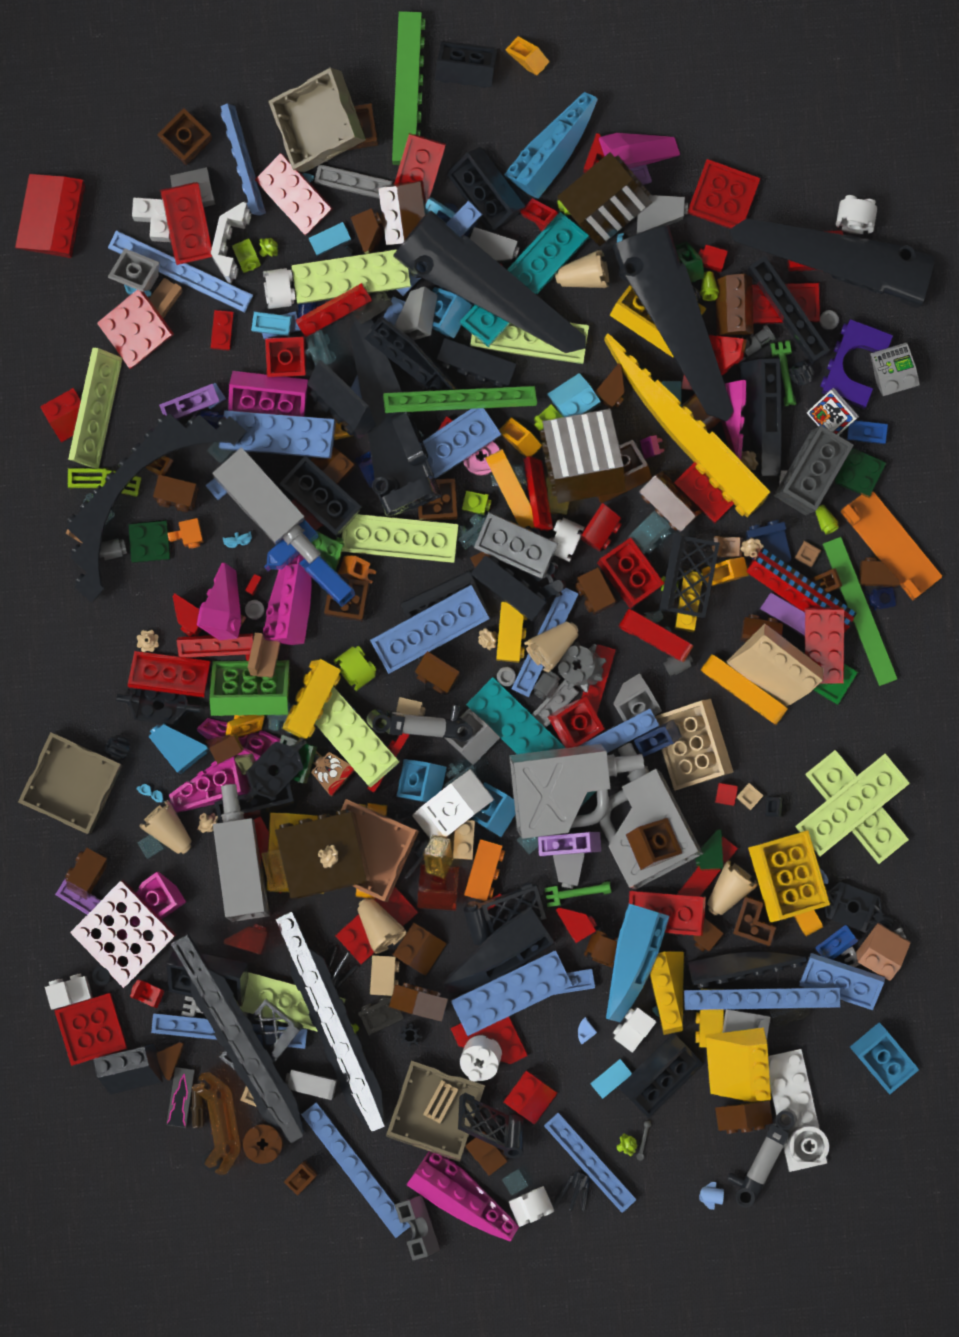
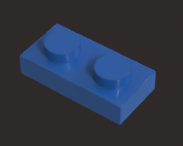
M854 421L848 426L847 440L885 444L888 424Z
M845 925L815 948L822 957L834 960L858 942V940L847 925Z

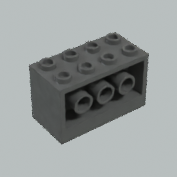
M822 425L811 430L773 496L805 516L816 511L851 451L853 444Z

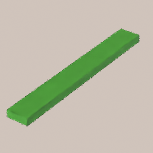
M535 386L383 393L385 413L537 405Z
M839 537L822 544L832 569L836 568L842 584L840 590L847 607L857 613L853 623L878 685L882 686L897 680L842 538Z

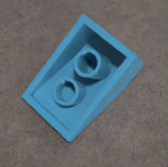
M880 1022L850 1046L889 1094L919 1071L917 1066Z

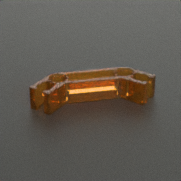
M206 1072L200 1075L199 1080H206L211 1085V1088L209 1090L205 1089L203 1082L194 1084L192 1090L207 1100L215 1146L204 1164L209 1168L215 1167L217 1160L222 1157L223 1161L219 1169L215 1170V1173L226 1175L240 1153V1141L232 1093L227 1085L210 1072ZM218 1090L221 1092L220 1099L216 1095ZM227 1144L230 1146L229 1154L226 1152Z

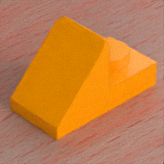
M234 715V719L227 724L225 735L236 733L237 737H241L262 730L264 715Z

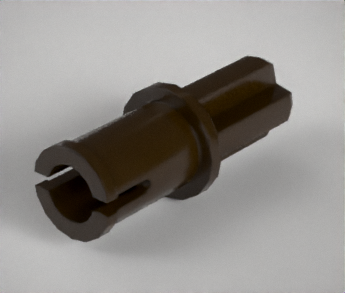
M204 1089L191 1090L192 1107L190 1109H192V1127L203 1128L204 1109H206L203 1098Z

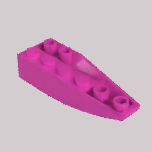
M301 554L282 570L278 571L266 611V621L263 629L265 640L278 641L281 644L289 645L304 644L311 600V576L299 564L304 559Z
M428 1151L407 1183V1186L442 1210L491 1235L511 1241L519 1228L518 1224L461 1167L444 1156Z

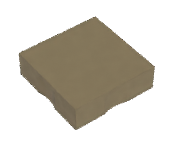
M329 68L308 79L301 86L290 89L269 100L276 124L283 136L284 147L292 170L304 173L366 140L343 74L339 70Z
M50 732L39 756L37 767L29 777L18 802L91 835L123 765Z
M411 1061L386 1137L460 1162L469 1134L458 1129L459 1096L466 1092L480 1102L485 1085L461 1077L446 1075L438 1069ZM442 1080L459 1090L441 1124L423 1114ZM442 1087L432 1108L429 1111V1114H433L446 1087ZM449 1090L438 1113L435 1116L438 1119L443 1109L445 1108L451 1094L453 1093V1091ZM466 1103L469 1112H472L473 1110L470 1105ZM465 1118V1125L471 1127V1124Z

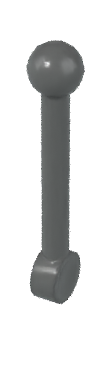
M648 1120L644 1122L645 1128L640 1151L636 1155L639 1161L644 1159V1146L648 1128L651 1127V1122Z

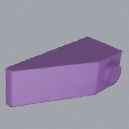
M210 384L159 406L163 415L171 414L176 420H180L220 401L213 384Z
M770 593L760 609L774 619H778L780 623H783V625L805 639V612Z
M600 832L538 837L539 856L601 852Z

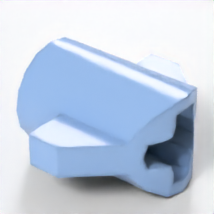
M711 1182L701 1189L699 1200L709 1209L714 1210L715 1204H723L724 1189L716 1188V1182Z

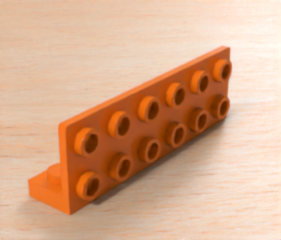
M874 491L870 498L860 495L840 511L877 558L900 581V586L912 601L942 578L940 572Z

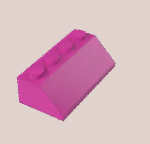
M232 371L229 384L228 411L305 417L308 380L290 377H267L264 374Z

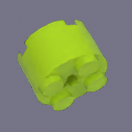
M352 646L337 657L334 663L335 665L339 663L341 666L339 668L341 670L340 673L351 686L356 685L354 690L357 691L375 678L376 668L370 661L367 663L363 657L365 654L359 646L356 648Z

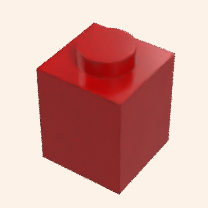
M705 245V249H700L699 256L703 261V267L721 273L728 251Z

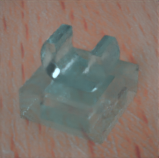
M520 836L517 839L528 854L539 847L538 837L522 839Z

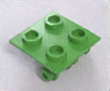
M316 531L319 537L312 544L321 553L320 557L337 572L344 540L342 538L334 540Z

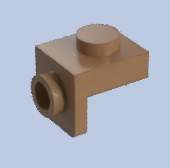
M714 537V542L720 543L718 557H742L740 548L743 546V538Z

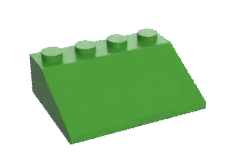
M289 660L276 662L273 678L250 675L247 668L249 661H213L210 687L211 716L288 715Z

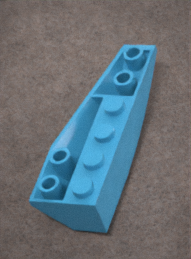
M586 92L581 94L525 147L504 176L527 194L539 199L573 153L590 120L598 99Z
M633 904L628 905L617 941L606 1019L621 1022L641 992L658 955L668 923V915Z

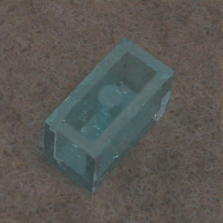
M654 510L627 539L631 537L643 555L646 552L650 554L657 547L655 543L660 538L664 540L671 533L669 531L671 526Z

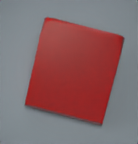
M718 783L715 803L734 806L738 786Z

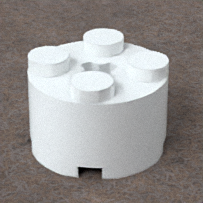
M847 195L844 200L840 201L836 226L839 227L840 225L843 231L853 234H863V231L868 230V233H872L877 214L876 201L872 199L861 200L853 195Z
M284 268L263 271V277L266 278L264 288L268 309L292 306L295 300L294 288L290 289L291 281H293L291 270Z
M563 518V520L559 519L554 528V531L557 533L554 538H550L559 543L554 555L570 562L571 557L568 556L569 554H574L582 533H579V530L583 531L585 527L566 518Z
M486 1036L472 1037L466 1043L460 1058L462 1071L471 1081H484L492 1078L497 1073L501 1061V1047L494 1039H488Z
M805 1125L798 1127L792 1132L788 1140V1149L791 1156L800 1164L814 1166L823 1161L827 1156L829 1142L826 1135L820 1129ZM808 1140H810V1143L813 1144V1147H810L809 1151H807V1148L804 1147V1144H807Z
M544 1186L509 1201L519 1227L529 1223V1220L531 1223L540 1219L543 1215L546 1216L555 1212Z

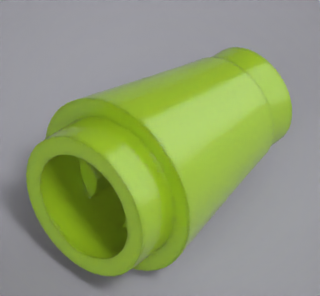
M711 271L704 272L700 295L705 301L716 300L719 290L714 273Z
M825 505L819 506L815 512L821 531H824L826 535L836 531L839 528L837 519Z

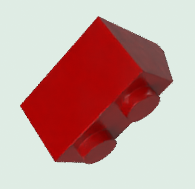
M305 336L265 339L267 377L306 375Z
M74 388L40 406L61 443L74 435L81 399Z
M602 503L581 535V540L599 552L602 548L606 550L611 542V539H609L612 532L616 534L622 525L619 523L621 517Z
M174 593L172 597L177 621L181 626L180 630L190 637L193 634L198 636L202 631V628L197 626L200 609Z
M587 696L567 704L547 716L565 748L578 747L605 730Z
M563 908L556 909L557 914L575 943L596 931L594 927L597 924L592 916L587 917L586 914Z
M526 1070L503 1102L535 1124L557 1092Z

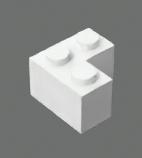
M133 198L132 217L134 221L151 222L150 238L152 241L171 242L162 200Z
M81 973L70 976L69 981L63 982V979L49 982L50 986L45 987L51 1010L93 998L87 976L82 977Z
M637 1007L634 1010L631 1008L624 1017L627 1019L623 1026L619 1024L613 1032L615 1034L614 1039L632 1053L656 1023L655 1020Z

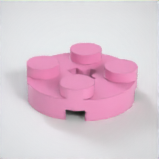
M492 441L479 451H483V454L489 456L499 451V448ZM479 451L463 461L468 471L475 475L483 476L492 472L485 458L484 461L476 459Z

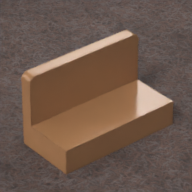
M164 278L149 300L161 317L164 318L183 290L176 283L173 284Z
M255 633L247 667L250 675L273 678L280 642L265 640L262 633Z

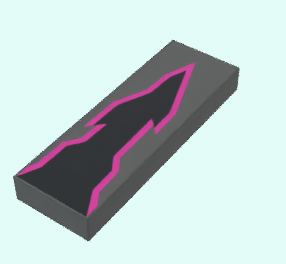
M175 1067L166 1125L186 1128L195 1070Z

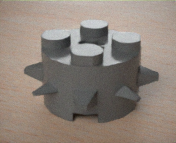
M575 642V646L570 647L561 658L557 675L562 676L568 681V690L576 685L581 687L586 693L590 685H595L598 681L603 680L601 677L603 674L602 665L606 662V659L601 658L595 653L596 644H593L588 649L582 647L579 642Z

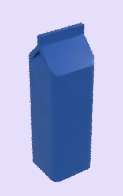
M306 520L299 524L305 530L303 534L311 543L319 537ZM282 539L268 552L267 564L264 567L267 572L271 569L282 570L300 553L291 544L287 545Z
M320 556L310 564L305 558L299 563L341 607L355 596L354 590Z

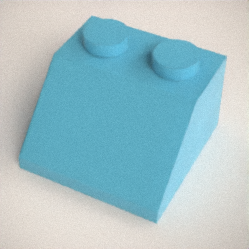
M580 373L548 393L549 398L562 417L589 413L600 406L601 403L591 386Z

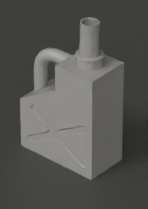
M242 447L213 472L215 480L266 533L275 545L283 539L287 545L291 544L309 564L320 556L321 553L303 534L305 530L299 525L305 520L304 516Z
M632 743L618 749L620 756L637 755ZM644 766V769L628 771L629 775L627 778L631 782L622 786L623 790L609 797L608 810L604 818L599 821L609 842V848L629 888L635 890L703 854L662 773L657 769L649 772L648 766ZM628 800L632 808L616 832L610 819V813L614 807ZM668 818L682 854L656 866L640 870L626 834L639 826Z
M601 744L509 755L517 831L521 838L524 839L568 833L570 828L590 826L598 823L604 818L608 810L609 776L616 777L617 773L644 769L643 755L615 757L614 754L607 755V751ZM596 791V809L590 814L576 816L587 792Z
M237 785L221 786L224 814L221 815L223 823L213 824L225 917L231 922L269 917L270 912L264 869L257 843L255 822L252 818L244 819V812L240 811Z

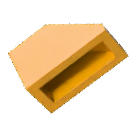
M519 36L506 48L508 54L526 70L535 75L543 71L549 63V60L537 46Z
M510 418L499 429L501 435L526 458L534 455L542 446L530 431L513 418Z
M744 557L717 563L711 586L749 576L746 572L747 566ZM710 567L702 569L703 577L710 573Z

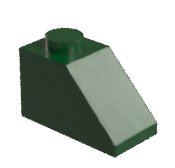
M687 241L676 244L675 247L680 262L685 265L691 283L703 279L702 258Z
M717 830L700 848L703 854L696 858V867H700V871L723 870L722 831Z

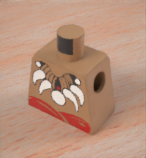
M316 751L313 764L316 767L311 773L328 794L333 796L355 770L350 764L330 752L323 757Z

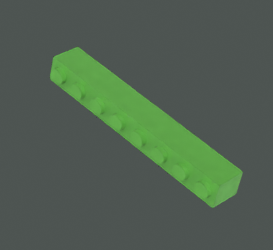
M399 11L393 165H400L409 133L418 136L421 133V130H417V123H421V111H418V104H422V93H419V86H423V74L419 73L420 67L424 65V56H420L421 48L424 49L425 37H421V30H425V18H422L421 12Z

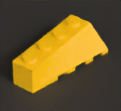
M322 659L311 661L309 667L312 670L305 675L302 681L305 686L298 691L295 697L297 705L291 707L282 728L299 738L307 739L311 737L315 730L314 724L316 720H319L324 710L322 707L325 702L327 703L332 696L330 691L333 685H337L341 677L339 675L340 669Z
M684 952L658 953L649 975L663 1034L666 1035L683 1031Z

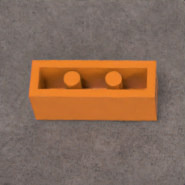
M480 839L465 890V896L482 901L492 898L494 888L491 887L492 881L497 880L500 871L496 867L498 861L502 862L505 853L502 850V845Z

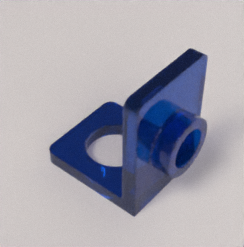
M370 451L355 460L369 487L372 488V483L375 479L372 458L368 462L362 463L364 459L371 458Z
M893 588L873 589L871 591L869 601L870 605L874 606V610L896 606ZM882 593L890 595L891 600L888 604L880 602L879 597Z

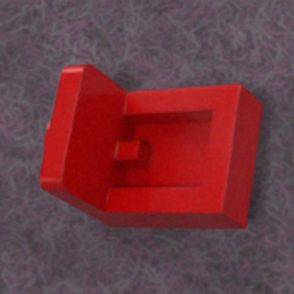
M138 979L132 987L130 997L158 1008L165 991Z

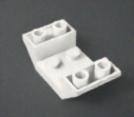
M244 202L219 217L211 255L216 265L230 284H232L233 279L237 278L238 268L233 258L226 257L228 251L226 241L231 238V226L245 229L246 224L250 223V209H248L247 203Z
M470 769L425 803L412 816L436 846L495 799Z

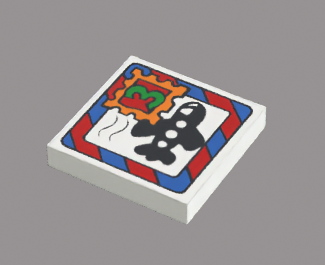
M834 388L807 412L818 426L822 425L838 436L859 417Z

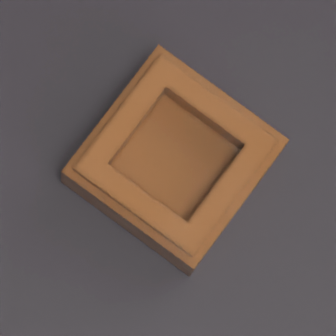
M804 541L795 559L812 567L821 550Z

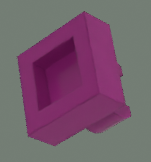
M657 435L640 440L644 459L652 458L664 452V449H659L658 443L662 442V439H657Z

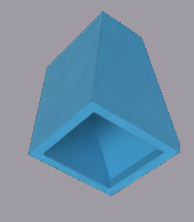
M159 724L150 731L151 735L148 736L179 774L185 772L210 751L206 745L164 724L162 726Z

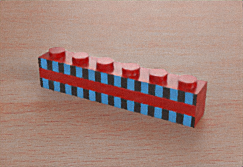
M763 547L757 556L754 557L746 571L803 612H805V608L844 607V633L850 627L857 614Z

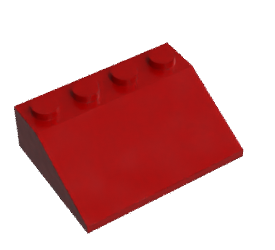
M29 174L15 248L72 258L85 190L84 181L64 176Z

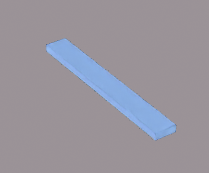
M118 231L115 232L108 246V249L119 254L126 248L158 261L159 273L244 313L253 297L252 294L186 263L176 265L174 257Z

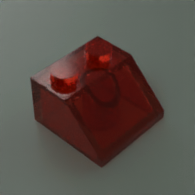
M421 864L417 908L456 911L459 867Z
M254 924V927H247L224 940V944L257 954H264L270 932L266 931L267 927Z

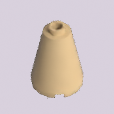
M597 250L562 266L555 274L557 283H560L562 287H609L607 284L609 282L607 263L602 261L601 258L604 256L603 251Z
M566 621L526 641L525 645H528L526 650L538 666L542 664L545 667L542 670L550 672L578 637V628L574 623Z
M167 800L164 802L166 806L162 808L159 805L144 819L145 825L140 824V828L177 854L180 852L184 854L191 848L190 843L192 840L173 806Z
M727 861L707 902L708 910L716 916L718 914L723 915L758 885L756 880L754 882L750 880L752 876L735 863L731 866V861Z
M366 898L359 903L357 910L375 954L389 949L387 946L392 943L393 945L397 944L406 935L405 928L374 899L369 900Z

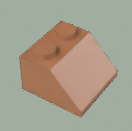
M877 923L856 952L858 963L891 981L902 966L910 941Z

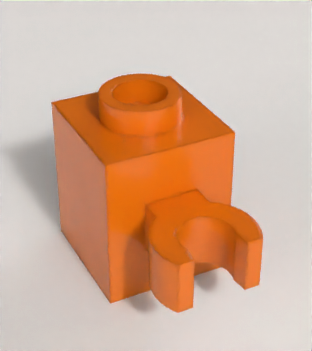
M198 518L179 522L180 531L168 533L170 542L182 539L184 546H189V549L200 547V543H204Z
M344 556L337 574L347 579L372 583L373 581L368 579V574H376V571L369 569L370 563L357 556Z

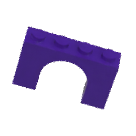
M850 319L848 324L844 323L840 334L843 335L841 342L837 341L834 348V352H836L835 359H830L827 367L830 372L828 377H823L820 387L823 388L822 393L825 395L834 388L847 403L865 409L873 388L849 379L843 370V358L853 349L861 348L871 352L887 349L893 335Z

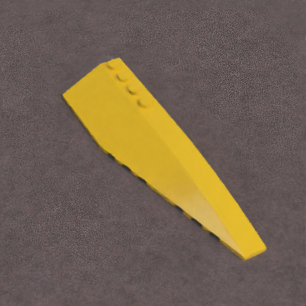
M607 334L604 339L617 364L621 365L622 372L645 406L680 448L697 463L696 469L701 474L705 473L710 478V484L714 488L718 487L723 492L722 496L728 502H734L735 509L741 516L745 515L748 518L765 502L770 491L715 433L711 432L709 434L705 428L706 425L701 420L695 421L692 412L687 407L683 406L681 408L679 406L681 402L658 380L654 382L651 373L646 368L641 370L638 361L631 355L627 357L625 355L627 353L626 350L611 335Z

